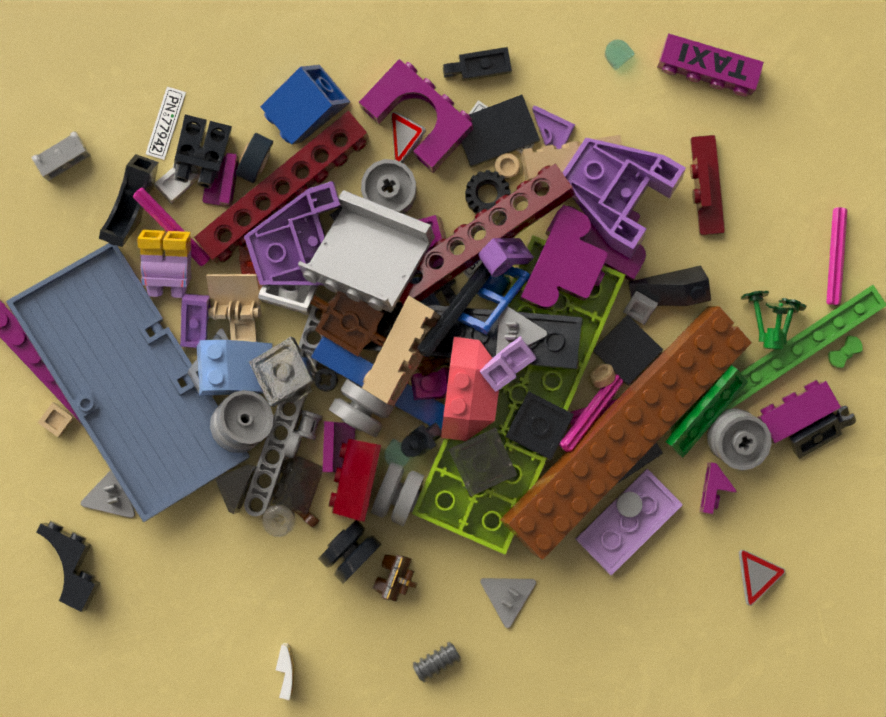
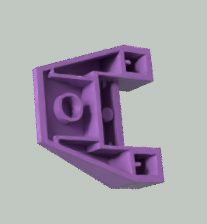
M585 138L563 171V174L575 191V195L572 196L585 215L588 216L606 243L611 248L631 259L645 237L646 228L629 219L630 213L648 186L670 199L682 181L686 167L665 155Z
M333 181L307 189L244 236L260 285H324L319 282L311 283L303 277L298 263L300 261L305 264L310 263L325 238L319 214L342 207L338 199L339 195L336 185Z

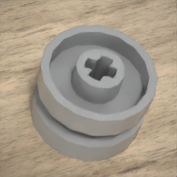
M384 159L375 162L366 170L361 182V192L364 199L406 214L412 208L416 199V181L412 171L405 164L397 160ZM386 187H392V188H393V192H392V193H388V191H386V192H384V191H385V188H386Z
M347 379L341 388V392L344 396L351 399L352 402L348 403L341 398H336L329 410L353 428L364 431L376 438L383 426L381 422L371 416L372 413L381 418H388L394 407Z
M242 390L232 393L215 409L211 416L210 430L214 440L220 447L229 452L243 453L252 450L269 435L273 427L274 415L264 397L253 391Z
M738 408L723 411L707 432L708 446L712 453L731 468L738 470L753 469L761 464L769 455L772 445L771 433L767 425L746 410Z
M391 462L371 513L383 518L387 515L392 504L395 506L391 515L392 522L404 526L409 513L413 512L421 492L419 488L424 475L411 471L403 484L400 481L404 474V467Z

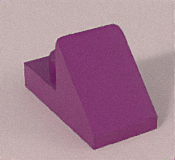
M442 367L438 372H431L426 376H423L421 373H414L411 377L414 400L446 398L450 368Z
M707 462L699 512L713 514L714 509H718L720 495L717 494V490L735 493L737 491L717 463Z

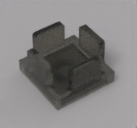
M293 337L287 338L249 361L269 406L275 407L283 401L294 403L312 392L310 385L316 382L314 375L318 372L308 352L301 350Z
M496 428L448 449L470 496L517 475Z

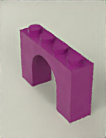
M398 59L359 101V105L366 114L380 124L398 104L405 100L420 99L429 103L437 114L436 125L413 152L415 157L434 173L473 130V124L471 123L473 119L465 111L461 110L459 112L453 107L454 102L447 95L443 94L441 96L435 91L436 86L428 78H424V80L416 74L418 70L410 62L404 63Z

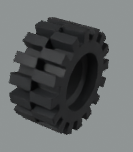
M486 170V172L479 171L467 183L465 198L468 207L475 214L484 209L489 210L496 205L495 203L500 197L510 195L509 183L506 182L503 175L500 176L498 174L499 172H490V170ZM486 184L494 186L497 190V198L491 203L481 201L478 197V190L481 186Z

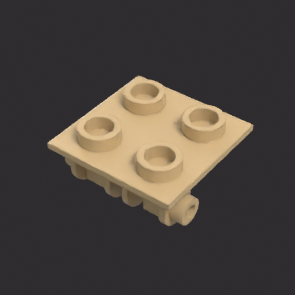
M257 274L206 275L211 308L208 309L209 318L217 320L228 317V320H232L235 317L236 320H240V318L255 320V318L262 317L260 299L258 298Z

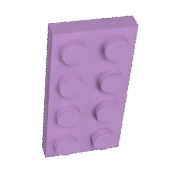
M645 469L622 492H634L640 496L642 510L638 515L634 517L621 515L616 507L617 497L575 538L610 575L627 561L683 505L648 469Z

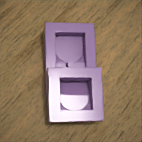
M520 336L492 358L480 370V373L496 392L515 379L517 372L537 358Z

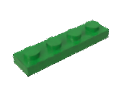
M731 365L665 441L680 457L684 458L748 383L740 371Z

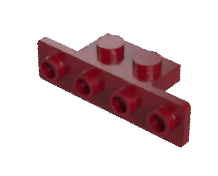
M715 135L692 137L690 139L692 153L690 176L691 179H694L695 189L692 190L693 203L697 205L699 234H723L725 228Z

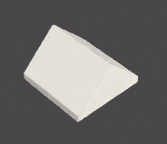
M263 285L258 298L262 302L309 315L312 308L310 302L316 295L318 285Z

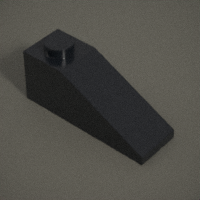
M701 265L628 282L630 298L638 291L658 303L657 306H690L711 301L709 278Z

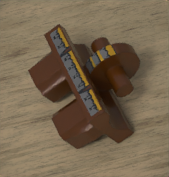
M384 555L382 567L390 570L388 580L377 577L373 586L375 591L382 594L381 598L397 602L399 593L406 595L409 587H417L418 583L412 581L415 571L409 569L411 558L402 555Z

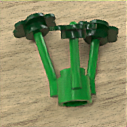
M754 291L743 294L741 300L748 299L749 303H754L759 330L758 342H764L763 348L784 350L793 313L804 311L807 305L802 304L798 300L782 298L778 303H766V306L772 308V312L777 313L775 328H767V333H765L759 302L764 300L763 297L768 296L769 291ZM783 314H787L786 320H785V323H784V327H783V330H782V329H781L782 315H783Z

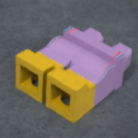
M142 230L137 238L141 255L142 285H146L148 295L152 297L162 296L163 286L171 287L172 297L183 298L192 278L191 232L168 231L165 235V231Z

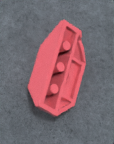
M454 337L441 438L467 441L495 421L499 390L495 392L480 373V370L493 357L480 340Z

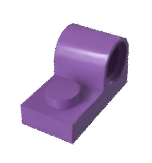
M493 238L478 254V257L492 277L502 275L514 264H528L534 258L521 238Z
M186 293L183 296L180 346L197 348L200 340H207L208 309L211 308L208 295Z

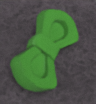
M847 336L845 345L840 350L829 351L828 359L830 364L836 368H843L847 359L851 358L853 354L862 352L863 345L861 340L855 336Z

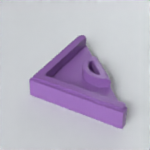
M534 105L532 111L545 146L553 145L557 149H562L561 146L567 143L575 124Z

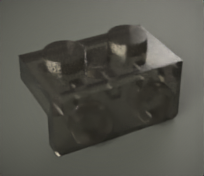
M296 456L293 459L288 458L281 469L283 473L281 480L273 490L274 499L272 504L283 505L301 514H308L323 473V466L300 456Z

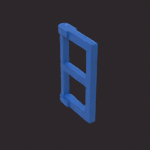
M513 266L508 269L505 274L518 280L505 297L483 287L479 290L477 295L499 304L485 323L465 313H462L457 320L475 328V330L481 333L488 334L493 324L521 287L529 280L530 274Z

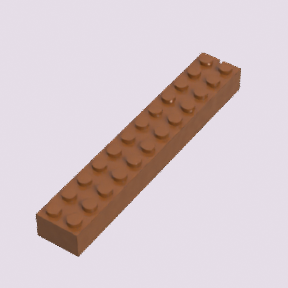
M708 306L600 416L572 452H565L500 519L534 556L543 560L751 345L752 342L739 327L732 326L734 322L720 306Z

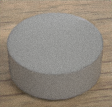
M291 433L284 456L292 459L296 457L302 440L301 434Z
M624 492L618 497L616 507L621 515L634 517L642 510V500L634 492Z

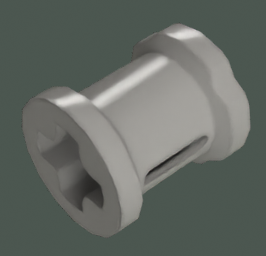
M301 410L302 418L295 433L315 440L316 436L314 434L318 422L322 420L323 416Z

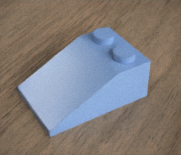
M200 340L197 345L199 396L231 395L242 390L253 391L257 394L275 393L272 343L237 340Z

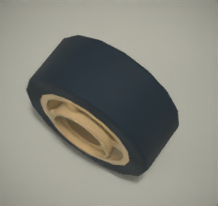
M255 133L242 152L236 176L254 183L259 173L263 172L271 153L269 152L273 145V140Z

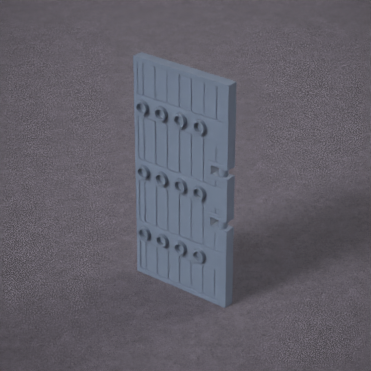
M109 243L6 301L143 523L250 457L247 452H229L220 447L214 440L210 430V421L218 405L212 395L199 396L188 374V370L192 366L190 360L169 327L163 329L160 322L163 321L161 314L117 245ZM150 328L155 333L152 337H149L146 332ZM182 378L187 384V386L181 388L180 384L178 383V381Z

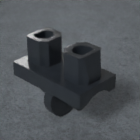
M435 422L427 428L422 424L406 435L401 442L402 453L410 458L420 457L437 446L435 441L441 437L442 433L438 424Z

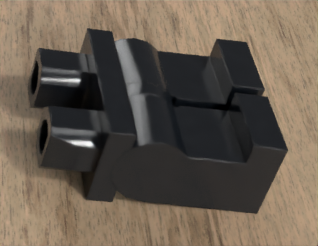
M185 114L174 159L175 180L188 183L190 173L200 175L198 185L211 189L215 179L219 177L227 145L231 137L232 126L210 121L205 142L202 145L207 120Z

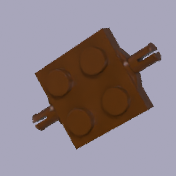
M338 291L335 297L328 303L316 295L313 297L310 304L323 311L321 320L315 329L316 332L357 357L364 346L370 341L383 347L387 338L376 331L378 323L385 312L373 309L367 302L362 300L359 302L354 301L341 291Z

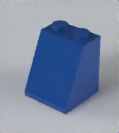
M320 65L299 67L260 107L265 112V118L270 123L275 124L280 130V136L283 140L293 145L302 143L344 109L350 101Z

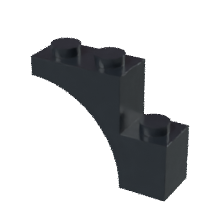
M135 154L128 162L116 202L107 221L100 230V240L106 241L111 245L124 246L141 223L143 207L133 198V195L140 188H143L148 194L154 187L159 162Z
M50 521L49 524L40 523L36 533L52 544L63 566L64 584L59 601L80 612L87 610L100 582L94 580L95 575L84 570L81 573L78 572L91 544L85 542L86 537L79 533L72 532V534L63 531L64 526L54 521Z

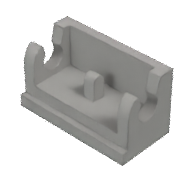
M73 131L67 138L39 155L35 154L31 158L42 177L49 181L91 155L77 132Z

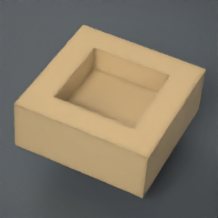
M256 319L230 320L231 340L257 342Z
M52 402L38 423L60 438L75 417Z

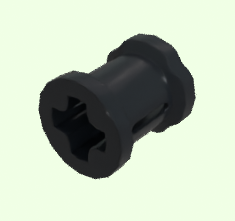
M323 368L315 374L314 383L321 391L330 392L336 388L338 377L331 369ZM323 374L326 376L332 375L330 379L332 384L330 386L326 384L321 386V376Z

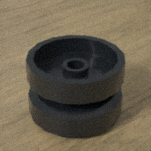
M355 520L346 530L343 529L327 545L328 548L318 558L326 568L332 567L339 559L343 561L334 573V576L343 584L382 545L373 535L368 536L361 544L357 542L366 529L358 520Z

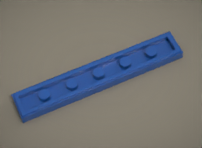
M322 336L310 357L361 387L364 385L363 380L366 374L374 365L360 356L357 357ZM407 384L394 406L429 426L436 422L442 431L445 405L435 399L414 400L412 386Z

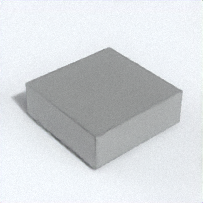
M636 291L623 313L645 325L658 303Z

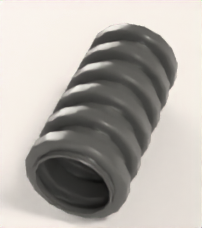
M449 641L446 647L442 645L439 651L436 649L433 651L434 654H427V658H420L418 663L413 662V669L420 681L424 683L426 678L429 677L431 679L433 674L436 673L438 675L440 670L443 669L445 671L447 666L450 665L452 667L455 661L458 663L461 661V657L453 643Z

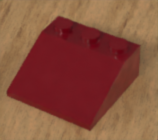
M347 439V443L342 442L339 457L343 458L342 467L336 468L334 482L338 483L336 493L331 492L328 507H332L333 514L365 522L381 445L354 439Z

